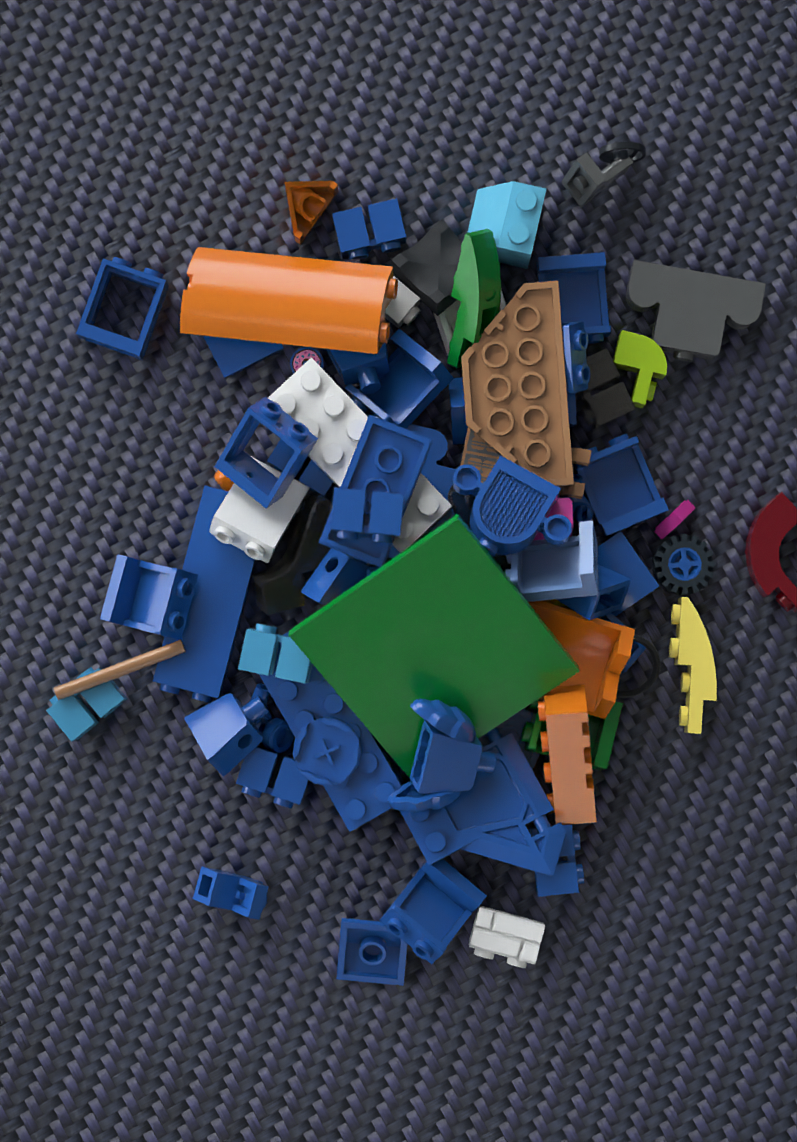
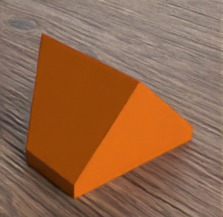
M334 181L284 182L294 238L298 244H302L339 192L338 184Z

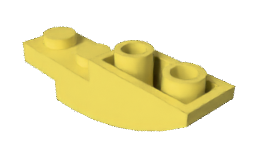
M689 597L678 598V604H672L671 624H676V638H670L669 657L675 658L674 665L688 666L687 672H682L681 692H686L685 706H680L679 726H684V733L701 734L703 700L717 701L715 662L706 629Z

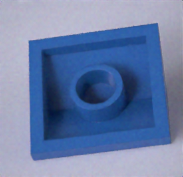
M342 918L336 979L403 986L408 944L401 938L392 935L380 921Z

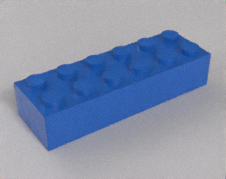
M289 631L283 634V636H289ZM279 643L273 675H259L295 738L300 730L313 720L330 717L341 719L350 725L360 739L362 748L361 759L353 775L342 783L323 786L349 832L391 809L387 801L388 796L399 789L405 782L387 751L314 665L310 681L306 684L275 677L282 643Z

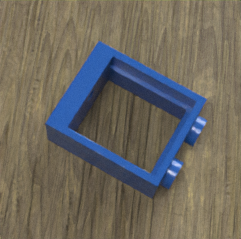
M113 257V260L109 261L103 258L76 335L82 340L143 360L169 284L166 280L162 279L164 274L156 270L145 268L144 272L132 269V263L124 259ZM112 275L156 290L138 341L94 326Z
M265 396L247 409L214 467L267 509L284 496L318 438L309 432L304 424L297 422L283 411L278 403L271 401ZM260 422L295 450L279 478L275 477L244 452L246 445Z

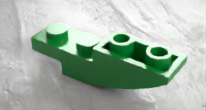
M489 229L465 233L461 244V254L457 271L454 275V285L451 294L452 297L461 301L456 314L457 320L453 337L449 344L450 350L447 363L455 368L462 367V355L474 343L479 342L482 337L481 334L500 312V265L493 231Z

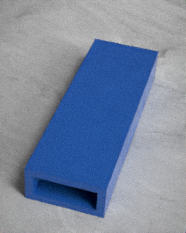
M204 485L182 568L184 571L198 574L186 626L181 638L186 652L158 662L153 682L161 683L159 690L179 695L180 689L193 692L192 699L211 703L213 697L220 698L222 695L257 560L252 559L243 550L232 544L222 543L209 532L213 517L228 491ZM164 636L162 646L178 640Z

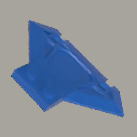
M497 727L486 733L490 744L485 747L482 746V752H492L495 754L496 764L492 773L477 772L473 787L470 790L462 791L454 802L444 808L437 810L428 809L420 812L400 811L429 866L459 850H464L553 877L566 835L561 822L551 827L545 815L554 809L513 734L510 733L502 737ZM531 822H534L539 831V834L533 837L526 827Z

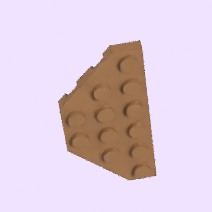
M558 281L524 283L505 308L486 327L481 334L482 337L479 342L469 347L461 357L466 425L506 459L557 487L573 486Z

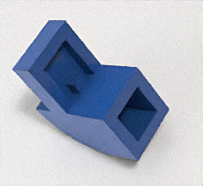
M201 866L193 899L211 907L232 910L245 917L260 920L262 910L267 903L268 886L263 885V882L246 876Z

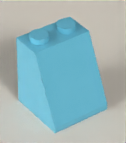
M511 181L477 189L468 233L483 229L493 231L499 263L527 269L534 246L546 188Z

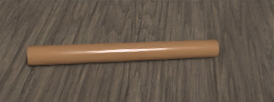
M178 640L54 687V692L57 699L61 700L185 653L186 650L182 640Z

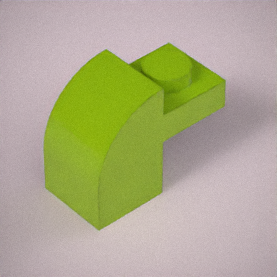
M624 330L620 332L611 367L637 373L629 405L643 408L646 400L652 402L657 382L651 381L652 377L663 380L667 374L666 357L661 347L651 338Z

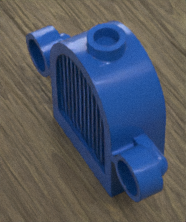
M501 455L484 483L481 482L480 472L472 465H462L455 470L452 485L456 492L476 497L470 516L471 531L492 557L496 554L511 555L523 551L532 543L538 532L542 533L545 540L552 545H562L569 539L572 525L568 518L558 514L547 518L557 501L561 488Z

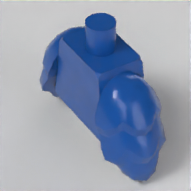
M416 699L410 704V707L424 721L410 774L411 782L403 784L399 789L392 792L387 800L390 808L400 811L420 812L428 809L437 810L444 808L454 802L462 791L470 790L473 787L477 772L492 773L496 764L494 753L482 752V744L476 737L474 724L461 709L456 706L449 707L440 700Z

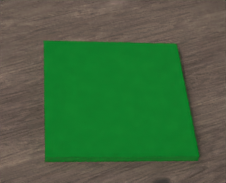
M458 514L289 630V637L409 778L424 721L410 707V704L416 699L440 700L449 707H458L474 724L476 737L479 739L580 671L578 664Z

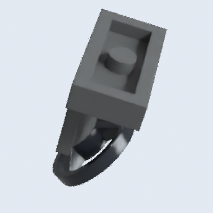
M615 142L599 149V159L610 163L603 170H600L586 152L576 159L561 183L582 208L596 194L624 175L634 162L645 158L646 148L644 145L636 142Z

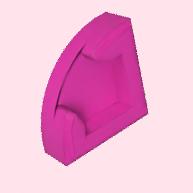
M684 500L655 528L654 532L661 539H664L695 509L694 505L689 500Z

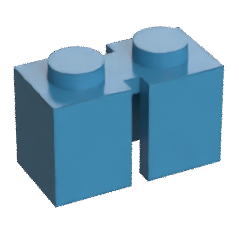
M257 623L256 629H246L239 670L267 676L269 674L273 675L279 643H282L275 677L304 684L309 683L313 664L289 636L276 634L277 627Z
M90 667L87 670H85L82 674H80L76 679L94 673L96 671L102 670L103 668H98L94 671V669ZM113 680L58 700L56 695L49 700L52 706L46 711L71 742H76L99 723L78 697L80 694L100 718L107 717L128 700Z

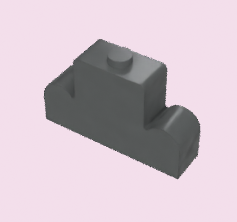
M633 260L628 277L626 301L628 306L637 312H647L652 310V308H656L651 339L654 340L656 345L661 347L663 352L673 353V358L681 361L690 362L693 361V357L713 360L720 353L725 321L731 328L744 330L749 328L759 318L766 283Z

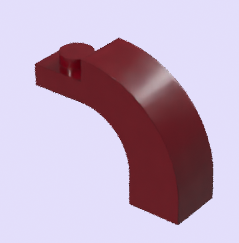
M780 492L759 511L751 524L746 540V563L751 580L762 597L768 596L775 590L778 593L775 597L777 602L786 611L789 612L792 609L797 613V587L785 575L779 561L781 542L787 532L797 524V508L783 492Z

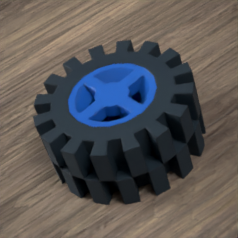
M681 534L670 537L657 548L652 560L653 575L655 574L657 578V583L661 584L665 591L679 596L690 595L700 591L708 584V581L714 574L715 561L712 558L713 552L708 549V544L705 541L699 540V537L694 535Z

